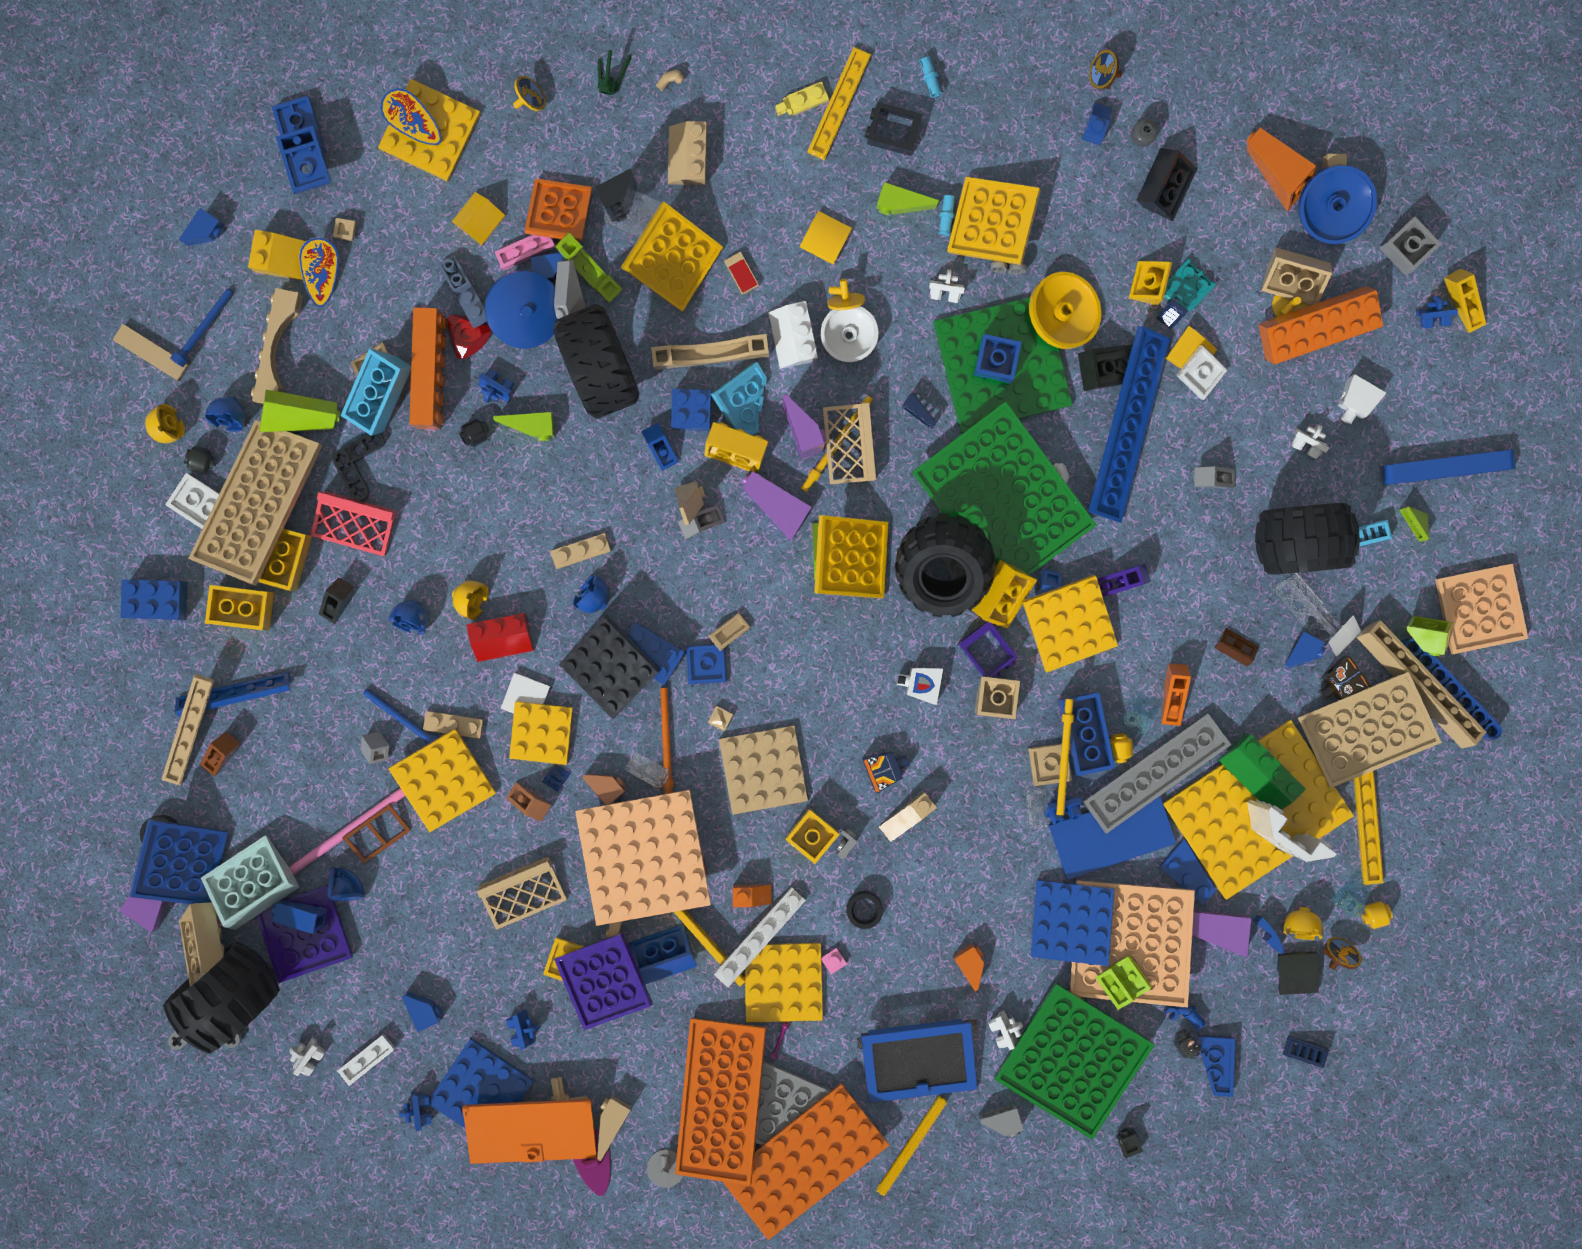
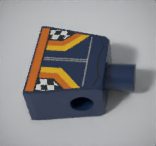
M893 752L862 758L876 794L901 780L903 777L900 770L910 766L906 755L895 759Z

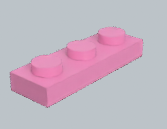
M531 235L495 251L502 270L505 271L529 260L530 257H536L556 247L551 237Z

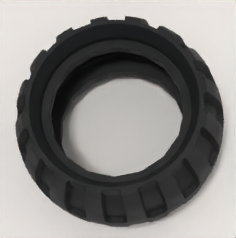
M235 942L224 948L223 958L192 986L189 984V978L180 985L164 1002L163 1008L171 1026L183 1040L194 1048L210 1054L230 1041L252 1022L278 995L280 988L276 976L268 963L251 948Z

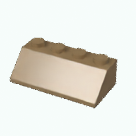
M212 902L190 904L179 920L190 986L215 966L224 955V946L220 942L221 929L217 925L218 914Z

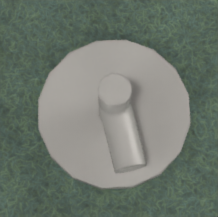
M668 1149L659 1150L648 1161V1177L659 1187L668 1188L675 1186L683 1177L682 1175L675 1174L677 1158L675 1151Z

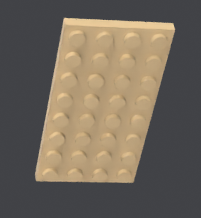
M257 420L254 421L188 558L255 586L322 448V445L287 431L261 432L259 431L260 421Z

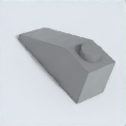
M573 260L559 261L557 263L554 297L557 319L586 308Z

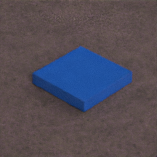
M715 644L686 646L688 684L727 682L725 648L719 651Z

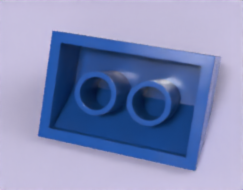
M684 924L629 942L632 955L645 985L697 967Z

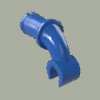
M1166 1005L1164 1008L1165 1015L1173 1011L1168 1016L1170 1020H1175L1179 1014H1183L1184 1018H1188L1196 1030H1200L1206 1024L1197 1013L1195 1006L1179 1007Z

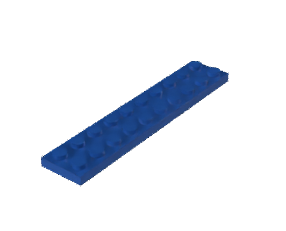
M1144 326L1137 327L1088 513L1121 523L1171 339Z

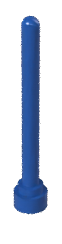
M231 289L225 290L183 348L172 354L170 359L181 367L185 366L188 362V353L233 295Z
M369 689L364 690L363 694L365 697L425 740L426 744L439 738L436 734H428Z

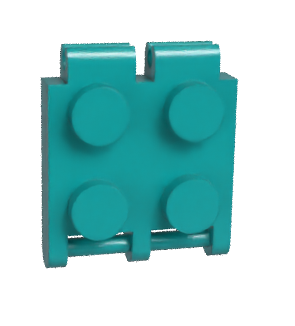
M1188 258L1169 278L1164 297L1169 302L1176 298L1178 300L1177 303L1191 312L1217 283L1215 281L1212 282L1203 274L1204 271L1202 269L1199 270L1191 262L1192 260Z

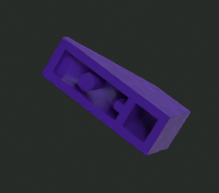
M1146 564L1097 578L1102 597L1151 582Z

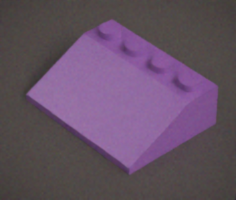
M787 394L782 395V406L801 459L822 453L827 440L824 430L819 429L818 424Z

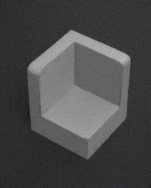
M381 732L362 735L361 752L369 764L388 760L389 744Z

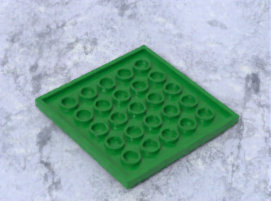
M1030 297L933 321L960 433L965 432L1004 401H1006L1018 419L1072 406L1059 348L1048 344L1036 332L1029 313ZM983 334L1022 342L1014 380L1011 383L973 376L980 340Z
M1055 982L1017 1040L1015 1049L1010 1051L995 1074L994 1080L1093 1140L1155 1044Z

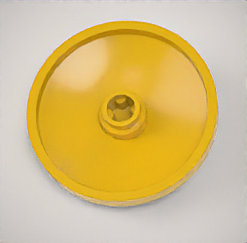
M1070 272L1053 273L1042 279L1035 286L1029 302L1031 322L1039 336L1048 344L1060 349L1077 348L1090 341L1098 331L1101 322L1099 298L1093 287L1079 275Z

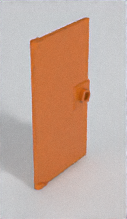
M591 1099L463 1105L470 1164L597 1158Z

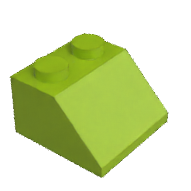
M1412 616L1407 625V631L1424 652H1429L1432 656H1441L1445 654L1448 648L1453 622Z

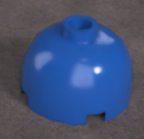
M232 396L221 397L209 404L205 419L215 427H218L220 424L229 426L225 430L239 432L242 431L245 425L246 412L236 398Z
M597 575L590 576L580 587L582 590L579 597L575 595L572 602L575 608L585 613H595L599 609L603 610L609 603L607 600L609 596L608 586Z
M411 600L410 602L404 601L394 606L388 621L393 620L392 625L400 630L411 633L410 630L419 631L417 635H423L429 618L426 610L421 607L422 604L416 600Z

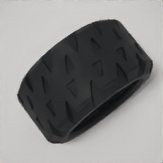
M594 304L557 319L553 328L555 339L586 412L592 417L599 419L636 404L640 393L605 308Z

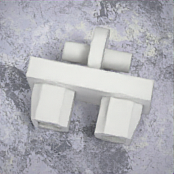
M947 270L946 275L939 274L938 280H944L945 282L930 280V298L941 300L942 290L949 291L948 301L958 303L961 293L964 294V285L950 283V281L957 282L958 277L951 276L952 270Z
M1317 425L1315 428L1308 426L1306 431L1311 433V435L1298 428L1295 429V437L1291 444L1294 448L1301 451L1306 442L1311 444L1312 446L1307 454L1315 459L1323 451L1326 453L1329 449L1326 443L1316 439L1318 437L1323 440L1326 436L1321 432V425Z
M1003 1010L996 1017L992 1018L988 1024L992 1032L1000 1029L1003 1034L996 1037L998 1047H1008L1009 1050L1015 1049L1017 1037L1021 1036L1019 1030L1023 1027L1022 1022H1015L1013 1017L1008 1019L1005 1010Z
M312 1037L306 1047L300 1043L298 1047L292 1046L289 1052L292 1054L290 1061L295 1062L293 1064L295 1069L293 1074L298 1076L302 1073L310 1076L315 1065L309 1062V1059L312 1057L319 1061L325 1054V1050L317 1045L315 1038Z

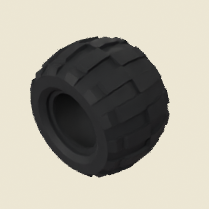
M1347 503L1264 510L1259 515L1260 522L1257 523L1255 531L1256 552L1260 564L1264 566V571L1270 575L1350 568L1356 563L1355 556L1358 555L1360 545L1359 525L1355 514L1351 513V506Z
M948 513L938 514L935 518L927 517L919 521L916 527L910 528L903 537L900 547L897 549L895 574L897 581L900 582L901 592L908 601L913 602V606L921 612H930L935 617L942 618V615L955 617L962 615L966 609L971 611L982 601L984 595H987L996 567L995 553L990 540L986 538L985 532L976 523L972 525L967 518L960 515L952 517L948 516ZM948 557L958 561L964 567L967 575L953 581H942L927 575L923 568L929 561L935 558Z

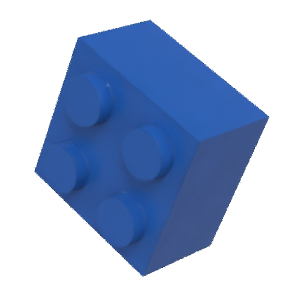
M983 334L980 340L973 376L1011 383L1014 380L1022 342Z
M672 389V430H711V390Z

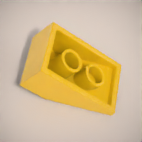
M255 230L248 268L257 273L303 281L299 263V252L306 241L272 232Z

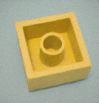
M809 807L786 835L785 840L816 864L840 833Z

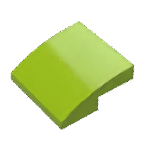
M1130 954L1095 977L1118 1010L1133 1002L1135 998L1153 987Z

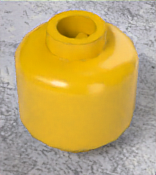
M1127 734L1112 735V738L1109 740L1113 759L1117 763L1127 762V759L1131 758L1134 754L1132 739L1127 737Z
M1381 901L1365 905L1364 913L1361 914L1364 924H1368L1372 929L1387 926L1390 924V919H1393L1389 905Z

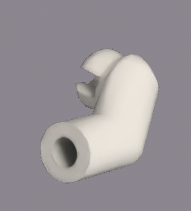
M1055 463L1053 465L1067 484L1069 473L1063 463Z

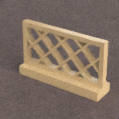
M869 403L823 407L830 484L876 480ZM858 408V417L854 422L845 416L849 409ZM846 409L843 414L839 411V410ZM835 410L841 415L835 424L828 420L827 411ZM842 417L852 424L845 433L836 426ZM858 419H859V427L855 424V423L858 421ZM828 423H830V424L832 425V427H831L830 430H829V427H828ZM853 426L860 431V436L856 441H853L846 435ZM833 428H836L843 434L837 443H834L829 438V433ZM844 436L853 443L847 452L838 446ZM859 440L861 441V446L857 444ZM830 442L834 445L832 449L830 448ZM855 445L862 452L857 461L848 454ZM835 447L844 453V456L838 463L831 458V452ZM846 455L855 462L849 471L840 465ZM832 461L836 464L833 469H832ZM858 464L863 469L864 477L855 478L850 472ZM837 466L846 472L842 479L833 480V471ZM848 475L852 477L851 479H845Z
M549 856L483 883L477 889V894L479 898H482L496 930L567 900ZM549 871L552 876L550 884L540 880L541 875ZM530 880L536 884L533 891L522 888L523 883ZM538 884L549 887L545 896L535 892ZM511 887L518 890L515 899L504 895L506 889ZM552 888L559 891L561 897L554 900L547 896ZM520 891L531 895L528 903L517 900ZM491 895L500 897L498 905L490 904L487 897ZM533 896L543 899L541 906L535 907L530 905ZM502 899L513 902L510 911L499 907ZM515 903L526 907L524 913L519 915L512 912ZM497 911L508 914L507 919L498 923L496 918Z

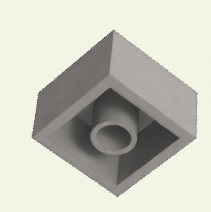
M1413 217L1379 248L1404 275H1407L1426 260L1441 243L1416 217Z

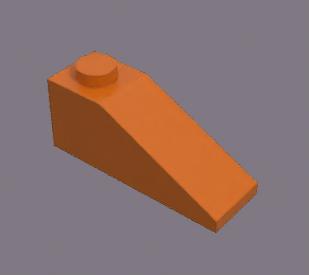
M1168 663L1164 684L1161 724L1181 726L1191 680L1188 665Z

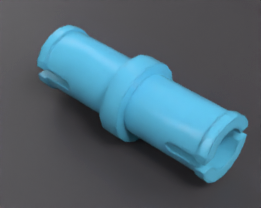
M924 57L919 60L924 74L923 80L927 83L930 97L935 98L942 94L937 79L938 73L934 70L931 57Z
M943 196L942 212L939 214L941 218L939 235H951L952 219L955 216L953 214L955 196Z

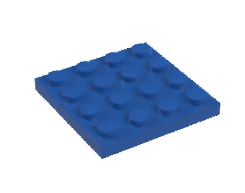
M148 819L129 896L182 904L210 903L211 899L201 877L220 866L228 832Z
M1037 880L1031 957L1109 966L1115 888Z
M470 1038L429 1099V1105L465 1128L463 1105L520 1102L534 1079Z

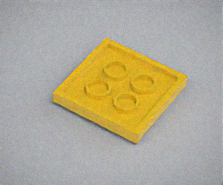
M515 701L509 759L567 765L573 707Z

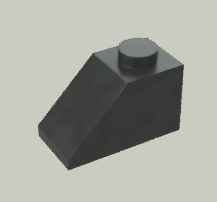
M338 577L325 591L319 615L335 624L351 600L355 587Z

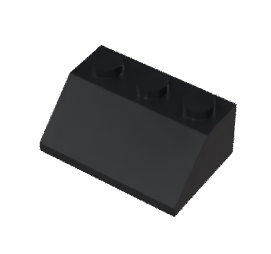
M1160 148L1136 200L1145 209L1173 221L1197 169L1179 150Z
M631 169L595 187L612 223L615 221L621 222L627 218L626 215L630 214L637 191V185Z

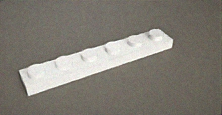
M791 887L713 974L726 987H729L806 900Z

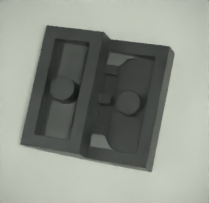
M1316 951L1278 954L1277 971L1279 973L1278 990L1280 995L1319 993V965Z

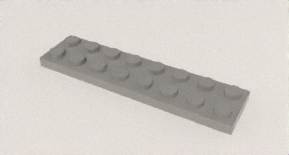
M1206 714L1083 803L1105 834H1107L1231 746V743L1210 715Z

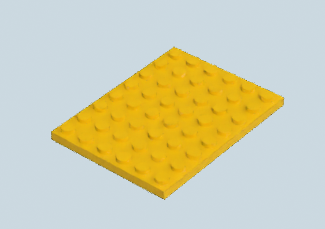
M1291 720L1286 721L1258 740L1306 789L1292 804L1282 809L1284 812L1282 815L1287 820L1280 830L1290 835V840L1296 833L1301 835L1306 833L1309 836L1320 839L1354 816L1335 786L1329 787L1316 757ZM1221 764L1164 801L1163 805L1223 898L1227 900L1293 856L1281 851L1252 830L1247 802L1249 799L1256 802L1257 799Z

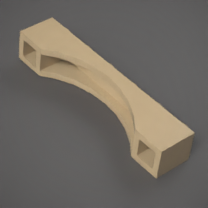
M275 288V293L271 295V312L269 311L267 314L268 326L267 330L263 333L264 346L260 350V365L255 372V379L257 380L255 387L251 391L252 401L255 403L264 404L266 389L284 392L276 370V351L284 330L300 314L303 296L298 292Z
M767 334L707 344L651 347L655 370L769 357Z

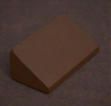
M1225 628L1215 645V649L1245 666H1249L1254 661L1259 648Z

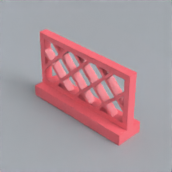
M328 491L318 492V504L310 536L377 555H386L394 519H396L398 511ZM323 504L330 506L333 514L325 517L322 513ZM343 510L348 511L352 519L345 523L338 514ZM335 515L341 525L332 529L327 519ZM362 515L367 516L370 524L363 528L357 520ZM354 520L359 530L350 534L346 524ZM380 520L388 522L386 531L382 533L375 524ZM322 522L325 523L329 530L324 535L317 533L318 525ZM373 526L377 536L369 540L364 530ZM341 527L348 536L343 540L338 539L334 532ZM360 532L366 540L362 545L356 544L353 538L354 535ZM379 537L383 543L382 551L375 549L371 541Z

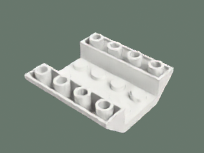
M1250 799L1247 802L1252 830L1281 851L1306 862L1336 856V853L1331 850L1333 846L1324 840L1321 841L1306 833L1303 835L1296 833L1290 840L1291 836L1280 830L1287 818L1282 815L1284 812L1275 805L1272 806L1258 799L1256 802Z

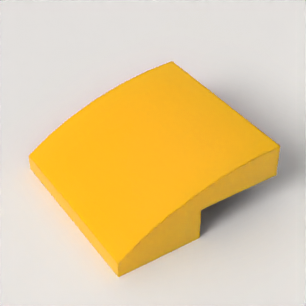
M818 211L800 248L834 265L852 228Z
M1188 326L1165 359L1181 369L1199 345H1203L1212 355L1215 354L1217 349L1201 334Z

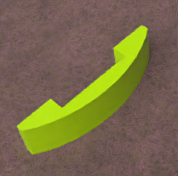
M569 232L555 246L565 260H573L576 272L608 303L622 290L611 276L607 275L582 249V245Z

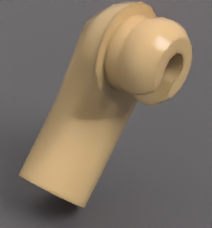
M677 69L665 72L657 82L656 87L664 91L672 81L680 84L684 80V75Z

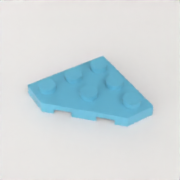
M757 362L749 365L711 393V396L732 429H742L752 436L759 431L758 421L760 412H762L764 400L762 396L767 381L766 375Z

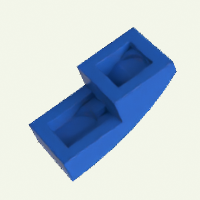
M1257 915L1253 921L1267 932L1262 939L1277 952L1283 954L1284 949L1278 935L1264 918Z

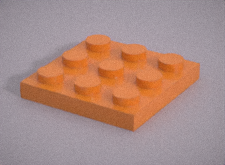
M535 178L525 225V234L563 239L569 232L578 242H583L592 187Z

